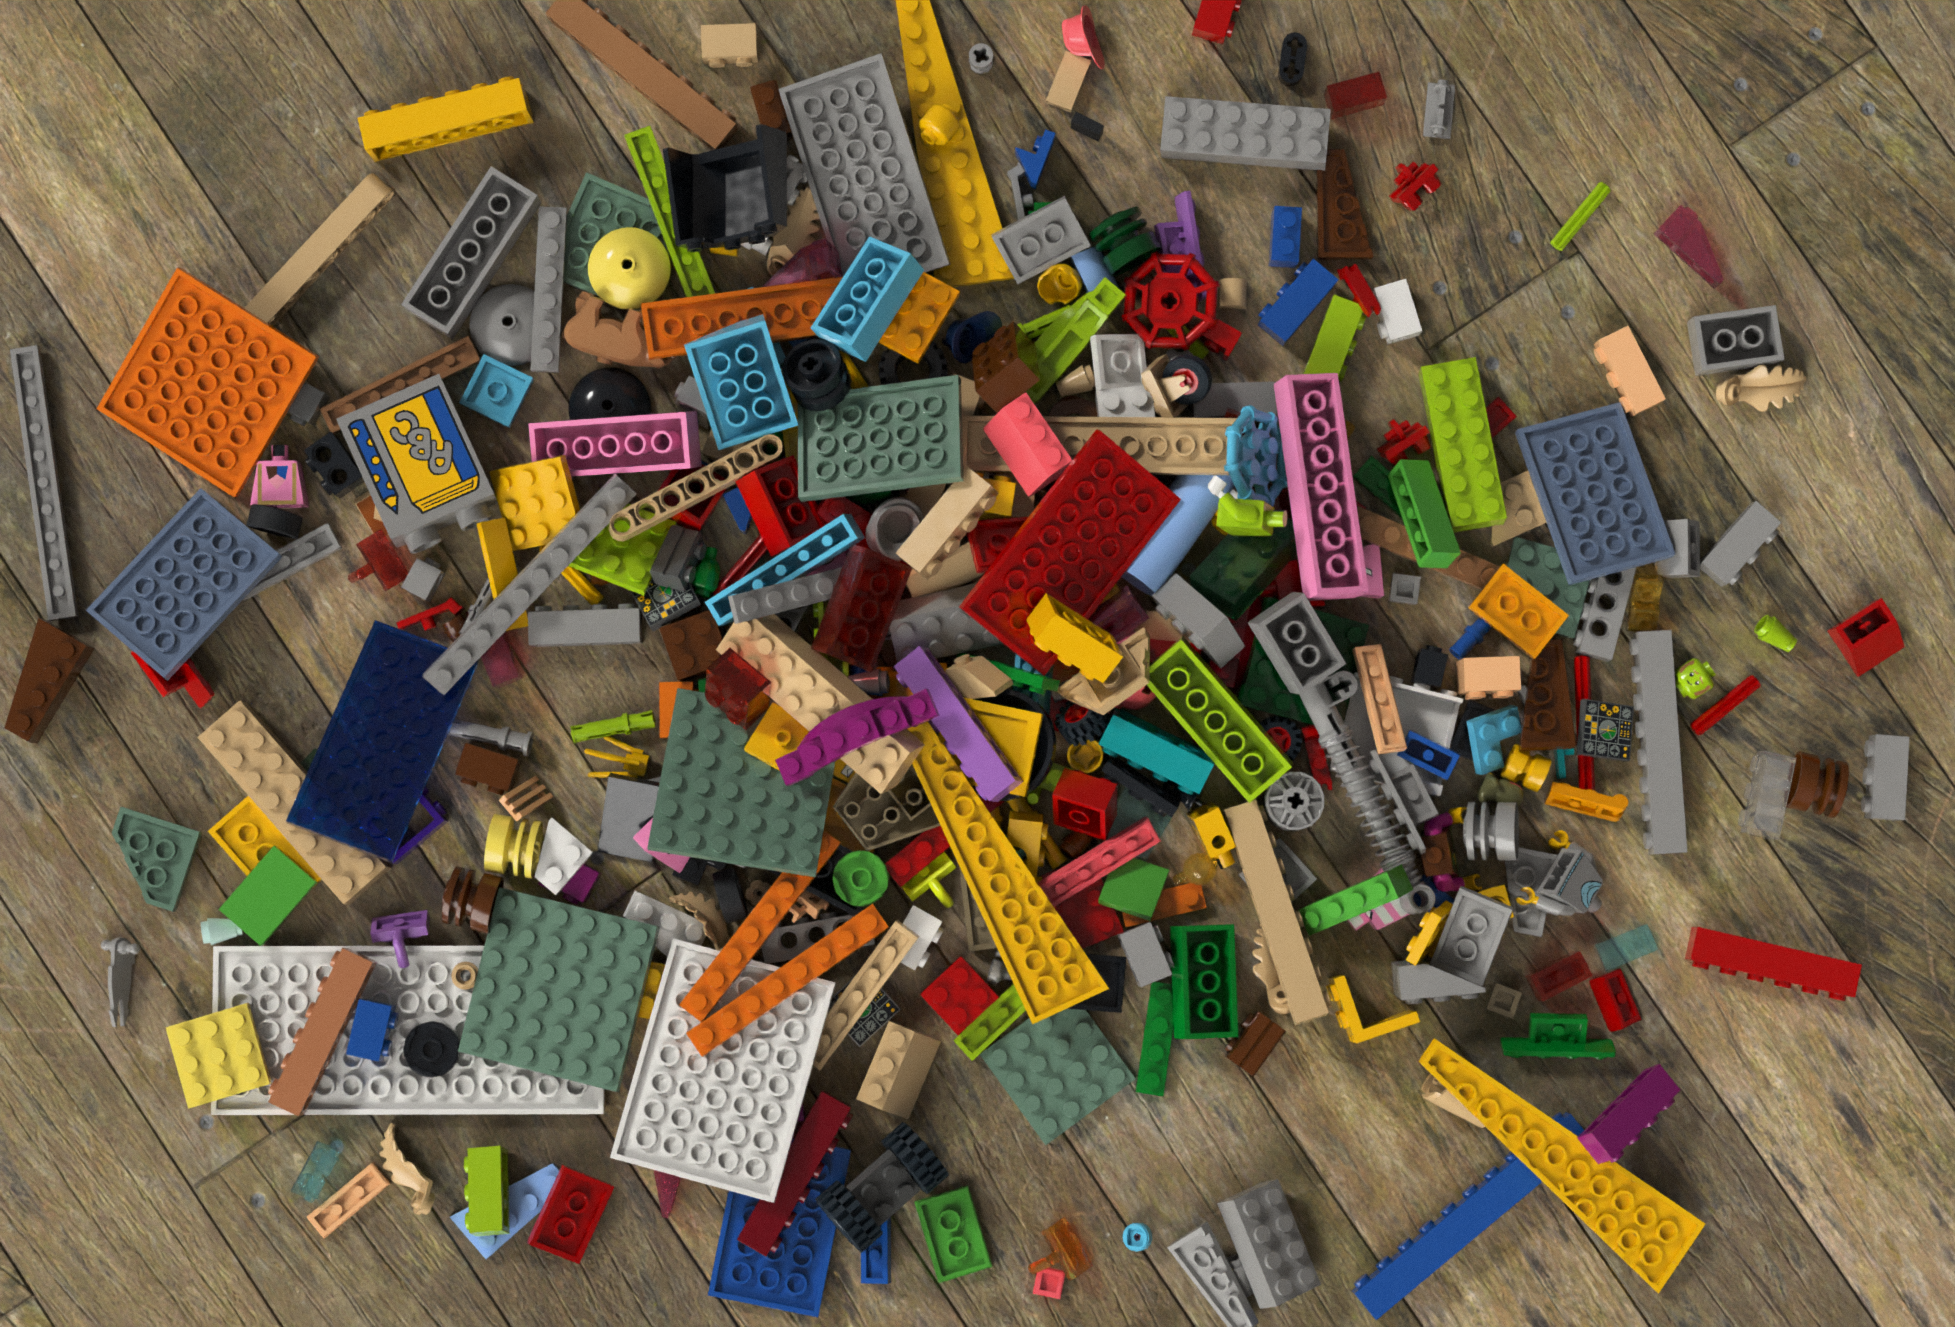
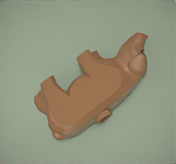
M583 291L577 297L575 303L576 315L567 322L561 333L562 339L567 341L573 348L596 355L598 362L612 365L613 361L629 366L662 368L669 365L676 357L649 360L642 310L629 309L624 320L614 317L604 318L601 315V308L605 300L595 297V294Z

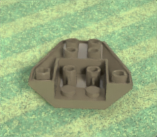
M912 764L898 785L883 794H880L860 775L855 773L833 805L835 811L866 851L941 826Z

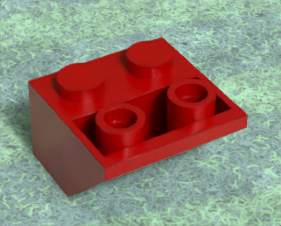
M1882 598L1872 601L1827 630L1857 677L1905 647L1898 622Z

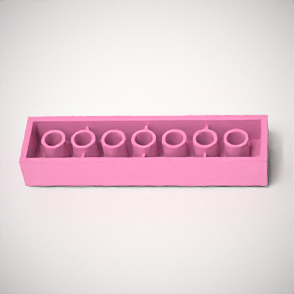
M1338 373L1286 375L1274 383V391L1302 592L1308 601L1356 598L1368 592L1369 589Z

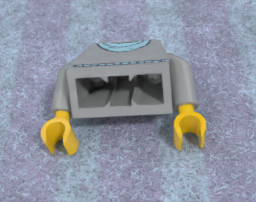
M1558 830L1554 835L1560 839L1561 843L1551 838L1548 840V845L1555 850L1562 849L1537 890L1541 894L1540 897L1536 896L1534 890L1530 887H1524L1520 891L1528 894V901L1519 897L1516 898V901L1520 905L1536 904V908L1553 915L1571 916L1575 912L1584 914L1587 911L1594 913L1602 905V901L1596 895L1603 884L1602 878L1597 873L1598 870L1594 856L1576 842H1569L1568 834L1563 830Z

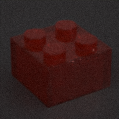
M731 648L725 651L707 668L706 700L714 708H720L734 725L739 724L743 729L747 730L769 709L771 681Z

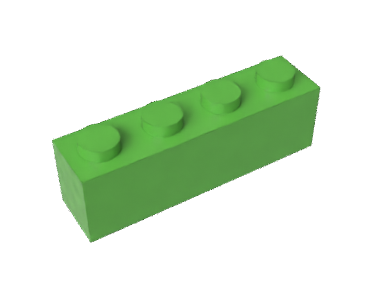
M1401 459L1390 471L1388 478L1418 566L1421 568H1448L1461 552L1430 463L1427 460Z
M1401 864L1314 901L1297 911L1300 912L1306 931L1310 936L1398 899L1414 889Z

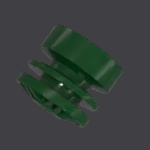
M1137 206L1109 216L1089 233V238L1092 242L1100 241L1095 247L1097 252L1111 250L1103 258V263L1111 277L1118 276L1148 260L1151 257V253L1161 250V245L1153 232L1149 231L1139 234V231L1147 225V221L1145 218L1137 220L1142 214Z

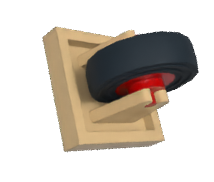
M1167 354L1156 358L1141 373L1142 384L1145 390L1150 392L1154 400V409L1160 417L1176 418L1189 404H1195L1205 398L1212 384L1211 371L1205 361L1189 354L1177 356L1171 361Z

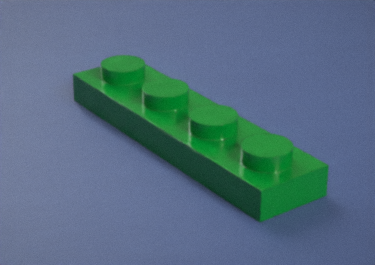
M959 653L956 658L969 653ZM969 654L970 657H977V656H978V655H974V654ZM987 659L1012 679L1013 686L1023 688L1024 684L1030 685L1029 691L1045 694L1046 690L1058 691L1059 680Z
M1153 982L1150 986L1135 1089L1137 1093L1157 1096L1164 1095L1174 1026L1172 984Z

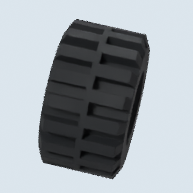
M932 341L922 358L927 362L930 369L928 379L948 376L947 361L944 353ZM890 348L883 351L881 361H879L878 368L881 385L901 383L897 376V367L906 357Z

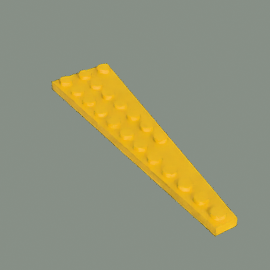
M928 721L916 727L908 728L907 730L925 744L912 765L1031 1023L1035 1024L1108 990L1109 987Z

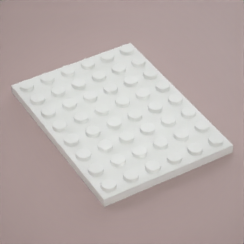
M673 938L610 1158L775 1203L836 983L816 978L702 1057L686 1034L701 1022L679 1004L720 951ZM751 960L706 1019L780 967Z

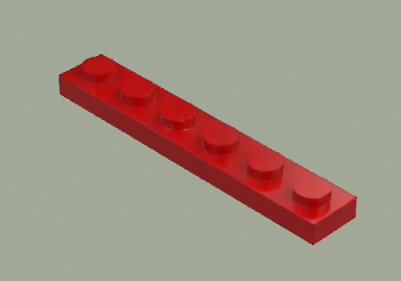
M979 797L989 813L1005 802H993ZM938 826L924 831L885 863L888 873L900 887L904 886L950 847L942 827Z

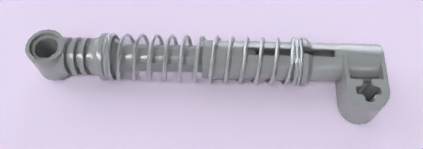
M1348 671L1337 672L1325 678L1302 695L1299 694L1319 734L1318 742L1321 748H1326L1328 752L1326 757L1331 758L1333 762L1330 767L1336 768L1338 772L1335 777L1341 778L1343 782L1340 787H1345L1347 790L1345 797H1350L1352 800L1350 806L1361 807V810L1355 816L1366 817L1360 826L1371 827L1365 836L1371 837L1375 835L1376 837L1370 846L1380 845L1381 847L1375 856L1385 855V859L1380 863L1381 869L1387 871L1402 864L1414 890L1400 897L1401 908L1406 913L1412 915L1427 912L1435 904V894L1424 881L1420 882L1422 876L1416 874L1419 872L1418 868H1413L1416 865L1414 862L1416 858L1414 852H1412V849L1405 850L1410 844L1400 845L1398 840L1405 837V834L1395 835L1394 830L1399 828L1400 824L1390 825L1389 820L1394 818L1395 815H1385L1384 811L1390 805L1387 804L1381 807L1379 801L1385 795L1376 797V794L1379 793L1378 788L1380 785H1375L1373 781L1375 775H1370L1368 771L1370 765H1365L1363 761L1365 755H1360L1358 751L1360 745L1356 746L1353 741L1356 736H1351L1353 731L1350 725L1344 723L1336 707V704L1355 694L1358 686L1357 680ZM1340 683L1343 685L1341 690L1332 694L1328 691V689ZM1415 893L1421 897L1420 906L1414 903L1413 896Z

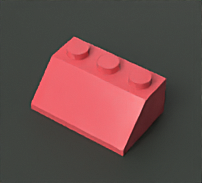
M1026 392L1003 407L983 428L1028 497H1031L1059 478L1072 461Z

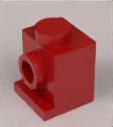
M1216 318L1218 321L1216 326H1211L1200 336L1201 341L1205 342L1204 346L1208 350L1217 354L1219 351L1224 353L1222 359L1227 361L1242 332Z

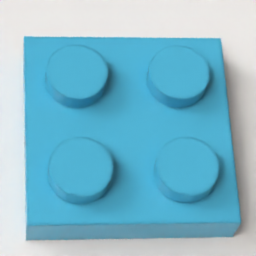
M483 354L459 404L510 428L534 378Z

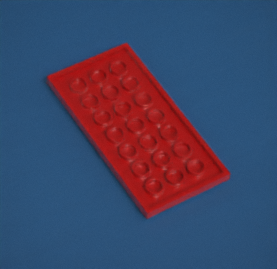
M1096 429L960 604L959 608L1036 671L1045 676L1058 659L1057 654L1051 650L1045 652L1035 645L1034 636L1031 635L1030 627L1026 620L1044 595L1047 593L1084 618L1089 619L1181 499L1102 431Z

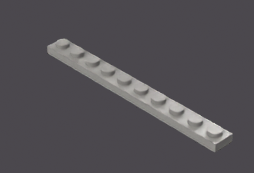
M38 345L10 349L48 620L57 621L76 618L79 616L41 350Z
M615 473L422 674L423 678L445 695L610 523L612 516L621 511L637 493Z

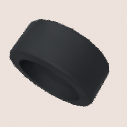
M252 504L246 525L269 534L298 539L303 518L277 508Z
M732 867L713 873L717 898L726 923L747 918L748 910L735 868Z

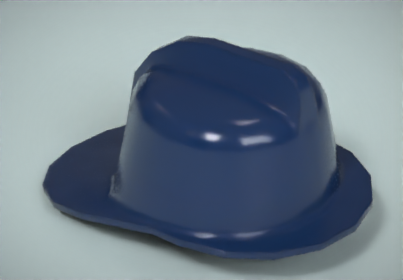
M984 311L970 318L955 320L949 326L946 336L942 338V343L948 347L958 362L968 363L972 361L974 349L983 342L987 343L994 337L995 332L1002 327L1001 319L994 312Z

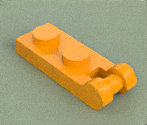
M1552 782L1546 794L1545 804L1616 822L1621 819L1626 810L1628 799L1622 794H1616L1611 797L1600 794L1595 790L1572 787L1568 783Z

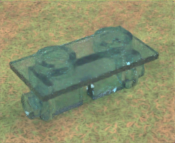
M317 1141L291 1192L303 1196V1199L310 1203H313L315 1199H319V1194L326 1182L324 1181L325 1177H329L334 1165L339 1161L338 1155L340 1150Z

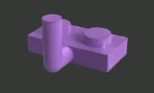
M428 910L372 918L370 932L372 942L393 941L399 968H406L410 965L404 938H418L428 935L430 921Z

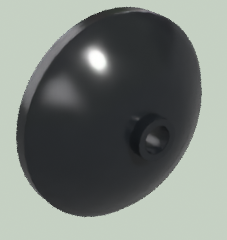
M602 368L584 376L574 387L569 400L570 420L651 414V401L645 386L636 376L618 368ZM607 401L613 403V407L610 410L603 409V404Z

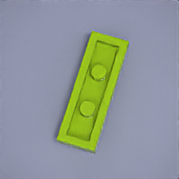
M1014 984L953 1040L971 1061L1026 1011Z

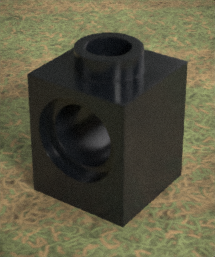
M1426 645L1425 649H1419L1410 683L1416 682L1429 685L1431 688H1440L1448 654L1442 653V648Z

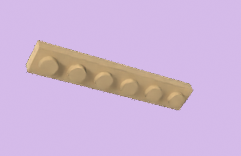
M899 920L894 922L828 1012L813 1064L818 1070L825 1066L920 937Z

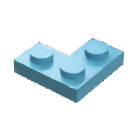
M1509 705L1466 721L1475 774L1484 775L1504 767L1500 740L1521 733L1518 706Z

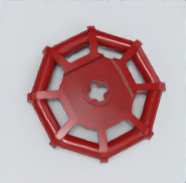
M1155 251L1151 253V257L1135 272L1124 279L1126 283V297L1122 319L1145 342V347L1148 349L1155 347L1189 350L1190 346L1211 326H1216L1218 322L1216 320L1217 292L1218 287H1220L1219 281L1214 280L1193 253L1188 255L1163 254ZM1162 265H1183L1179 273H1165ZM1154 268L1156 269L1157 275L1150 283L1146 285L1139 283ZM1189 269L1193 271L1204 285L1197 288L1186 277ZM1136 288L1142 290V305L1137 310H1135ZM1207 291L1205 314L1198 311V298L1200 293ZM1169 293H1173V297L1177 299V304H1173L1171 309H1168V305L1163 303V299L1168 298ZM1144 314L1150 319L1154 325L1151 333L1137 318L1138 316ZM1195 316L1202 319L1199 324L1185 335L1183 327ZM1161 329H1176L1179 338L1158 337Z

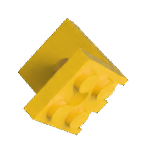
M1445 901L1439 907L1435 908L1433 906L1430 912H1426L1419 924L1423 928L1422 931L1420 930L1417 936L1414 935L1406 950L1410 953L1406 961L1416 966L1426 956L1433 957L1452 909V903Z
M1336 975L1328 978L1330 984L1326 985L1330 1000L1337 1003L1339 1011L1335 1012L1338 1024L1340 1028L1346 1029L1349 1041L1357 1044L1420 1022L1417 1011L1407 1010L1362 1026L1345 975Z

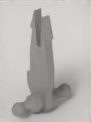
M117 937L111 941L103 940L101 942V948L111 952V965L108 966L110 1010L108 1011L112 1027H117L119 1004L120 1026H125L129 1012L127 1008L131 987L132 964H135V954L140 952L138 944H132L126 938Z

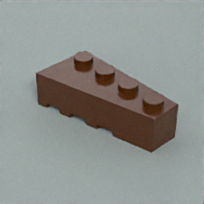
M38 618L4 728L27 742L37 744L95 648L51 622Z

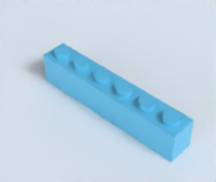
M842 514L713 596L705 604L719 626L729 625L734 622L728 596L805 577L865 539V536L851 514Z

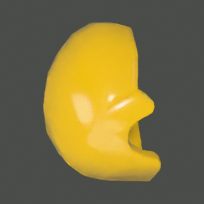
M1057 263L1041 274L1037 283L1039 295L1048 304L1062 302L1066 305L1079 296L1082 289V281L1076 269L1064 263Z

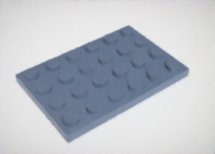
M1621 402L1517 429L1515 435L1568 585L1665 560L1675 555Z
M200 488L86 611L168 681L277 564L282 556Z

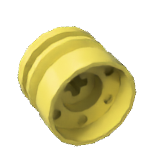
M494 814L486 840L485 871L505 874L510 862L513 863L514 876H520L524 866L525 878H534L544 841L543 821L534 820L529 832V819L524 818L519 829L515 830V821L512 816Z

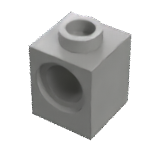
M426 557L425 561L416 558L401 588L430 603L446 573L439 570L441 564L428 557Z

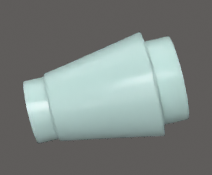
M207 918V921L200 922L204 944L211 943L212 946L243 935V930L230 919Z

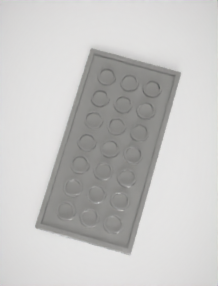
M880 53L778 89L838 276L843 277L869 236L911 253L922 266L925 273L951 265L884 55Z

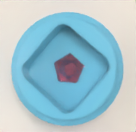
M1144 1223L1130 1224L1123 1232V1242L1131 1251H1143L1152 1242V1232Z

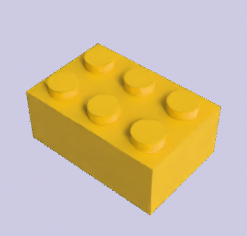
M1047 593L1026 619L1037 647L1045 652L1051 650L1056 653L1057 658L1069 667L1072 664L1080 669V673L1091 681L1095 678L1104 683L1123 658L1113 635Z

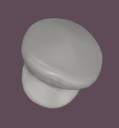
M893 497L881 503L872 514L865 532L866 542L872 552L885 559L902 561L896 552L924 519L920 507L904 497Z

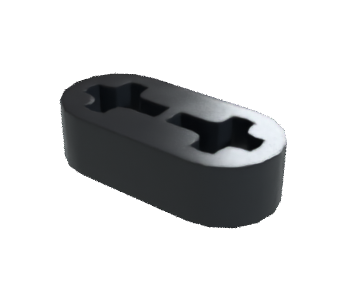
M1300 33L1288 34L1281 46L1278 78L1286 86L1297 85L1304 73L1307 41ZM1292 40H1296L1297 45L1302 46V48L1297 49L1295 56H1291L1292 49L1290 46H1287V44L1292 43ZM1290 62L1294 63V72L1298 73L1294 75L1293 79H1289L1288 74L1283 72L1288 70Z

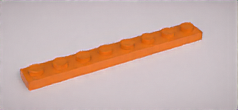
M823 831L816 876L841 845L839 841L826 831ZM782 872L679 1005L700 1022H703L815 877Z
M871 904L686 1034L700 1055L704 1057L887 930L889 926L875 906Z

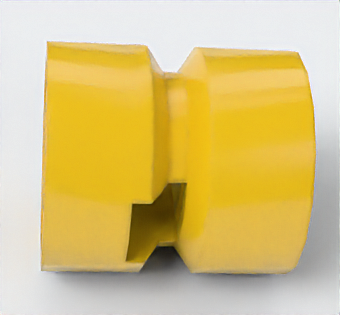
M1087 740L1086 745L1083 746L1080 743L1078 746L1070 745L1067 751L1068 765L1071 769L1083 771L1085 774L1093 773L1103 761L1102 747L1096 740L1092 742Z
M1514 744L1502 768L1501 777L1514 783L1520 780L1523 787L1538 792L1546 779L1552 760L1538 753L1532 756L1530 751H1519V745Z

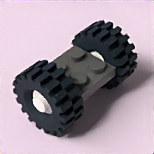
M902 1122L881 1140L887 1151L845 1187L836 1180L815 1199L837 1229L861 1253L883 1234L880 1226L916 1195L920 1189L929 1194L949 1176L946 1168L935 1156L934 1152L929 1149L927 1144L906 1123Z

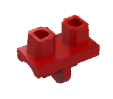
M1412 162L1408 167L1399 163L1396 166L1399 175L1393 180L1399 187L1389 197L1393 202L1401 203L1409 211L1416 210L1423 202L1416 193L1421 186L1427 193L1431 194L1442 185L1435 174L1439 169L1433 163L1431 165L1423 163L1419 168L1415 162Z
M1392 419L1388 422L1390 431L1383 435L1388 442L1377 448L1380 456L1388 459L1395 467L1401 459L1409 460L1403 451L1409 446H1412L1414 452L1418 455L1431 448L1426 436L1430 432L1425 425L1421 426L1418 422L1410 426L1407 420L1398 424Z

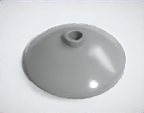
M501 285L487 291L477 301L470 316L469 327L472 341L482 355L485 354L508 366H520L531 362L534 291L521 285ZM506 318L513 319L511 326H504Z

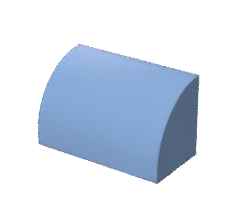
M1095 247L1071 256L1070 262L1073 268L1079 272L1085 292L1093 291L1104 277L1120 289L1115 277H1111L1103 263V258L1105 257L1103 252H1097Z

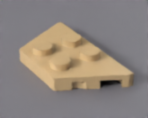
M1529 471L1500 483L1507 519L1504 524L1492 526L1491 547L1547 523Z
M1143 627L1118 645L1123 658L1104 683L1095 678L1091 681L1079 672L1058 687L1057 692L1066 700L1101 715L1106 714L1149 683V633Z

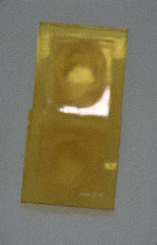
M1634 575L1628 613V631H1656L1660 614L1659 601L1663 587L1662 575Z

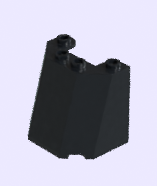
M759 124L756 125V140L700 154H689L669 147L663 148L676 246L686 248L687 252H699L704 250V248L724 247L725 250H734L741 248V244L749 242V244L764 243L765 238L775 236L787 227L786 132Z

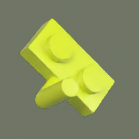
M943 852L902 886V889L912 902L928 889H931L945 908H951L954 901L939 881L957 867L947 854Z

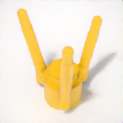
M611 736L604 737L606 741L632 754L627 753L626 757H621L592 749L584 750V753L624 763L623 769L628 770V772H589L588 777L608 778L610 773L635 778L645 776L649 755L643 754L644 750L634 748Z

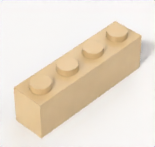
M969 467L963 470L964 481L954 482L896 552L903 561L927 580L940 571L943 565L942 562L949 554L954 553L958 549L961 539L967 532L972 531L976 527L979 517L985 510H989L994 505L999 494L988 482Z

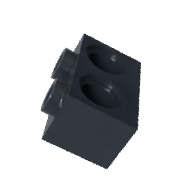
M329 432L304 450L308 456L305 462L313 473L317 471L324 479L320 483L329 496L334 494L340 499L364 483L357 464L333 432ZM324 449H330L332 452V456L327 462H321L319 458L320 453ZM345 471L347 473V480L345 483L337 485L335 483V476L337 473Z

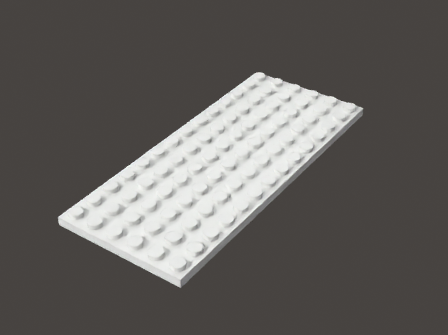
M213 946L212 1013L249 1003L271 1082L275 1079L279 1080L283 1069L280 1068L281 1063L287 1053H292L296 1045L293 1043L294 1036L300 1027L304 1028L308 1020L305 1017L306 1011L312 1002L316 1003L320 992L317 991L319 984L324 976H329L333 968L330 966V962L335 952H340L342 948H349L377 961L360 999L364 998L396 1005L395 1012L399 1013L396 1028L390 1031L389 1040H392L390 1055L388 1057L385 1056L384 1061L380 1062L346 1055L357 1009L356 1006L304 1115L605 1114V1089L460 1052L459 1060L454 1068L445 1075L431 1078L420 1076L411 1070L403 1051L405 1039L410 1031L421 1023L430 1021L442 1022L451 1027L459 1037V1042L461 1041L474 987L468 990L456 987L452 981L451 974L453 968L461 962H471L479 969L484 946H405L410 963L406 968H399L394 946ZM464 970L461 974L462 979L468 981L471 978V973L468 970ZM271 1084L211 1102V1115L294 1114L268 1102L271 1097L268 1094Z

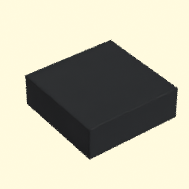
M1075 112L1070 128L1093 140L1099 141L1104 125Z

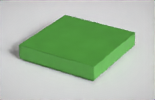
M1133 858L1108 874L1098 899V904L1151 921L1169 875V869Z

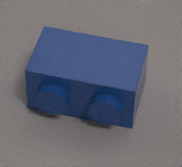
M1274 206L1271 214L1269 267H1297L1300 252L1302 207Z
M1409 730L1405 738L1407 749L1398 752L1397 756L1448 780L1461 754L1422 734Z
M364 998L359 999L346 1055L378 1062L384 1061V1057L390 1055L392 1040H389L390 1031L396 1028L399 1013L395 1012L396 1005Z

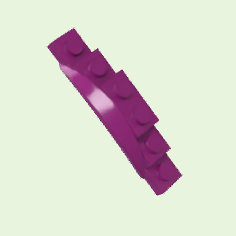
M924 689L909 697L898 696L868 700L842 709L824 719L803 738L797 750L775 761L785 785L791 786L814 775L816 771L857 749L910 727H916L940 715L929 689Z

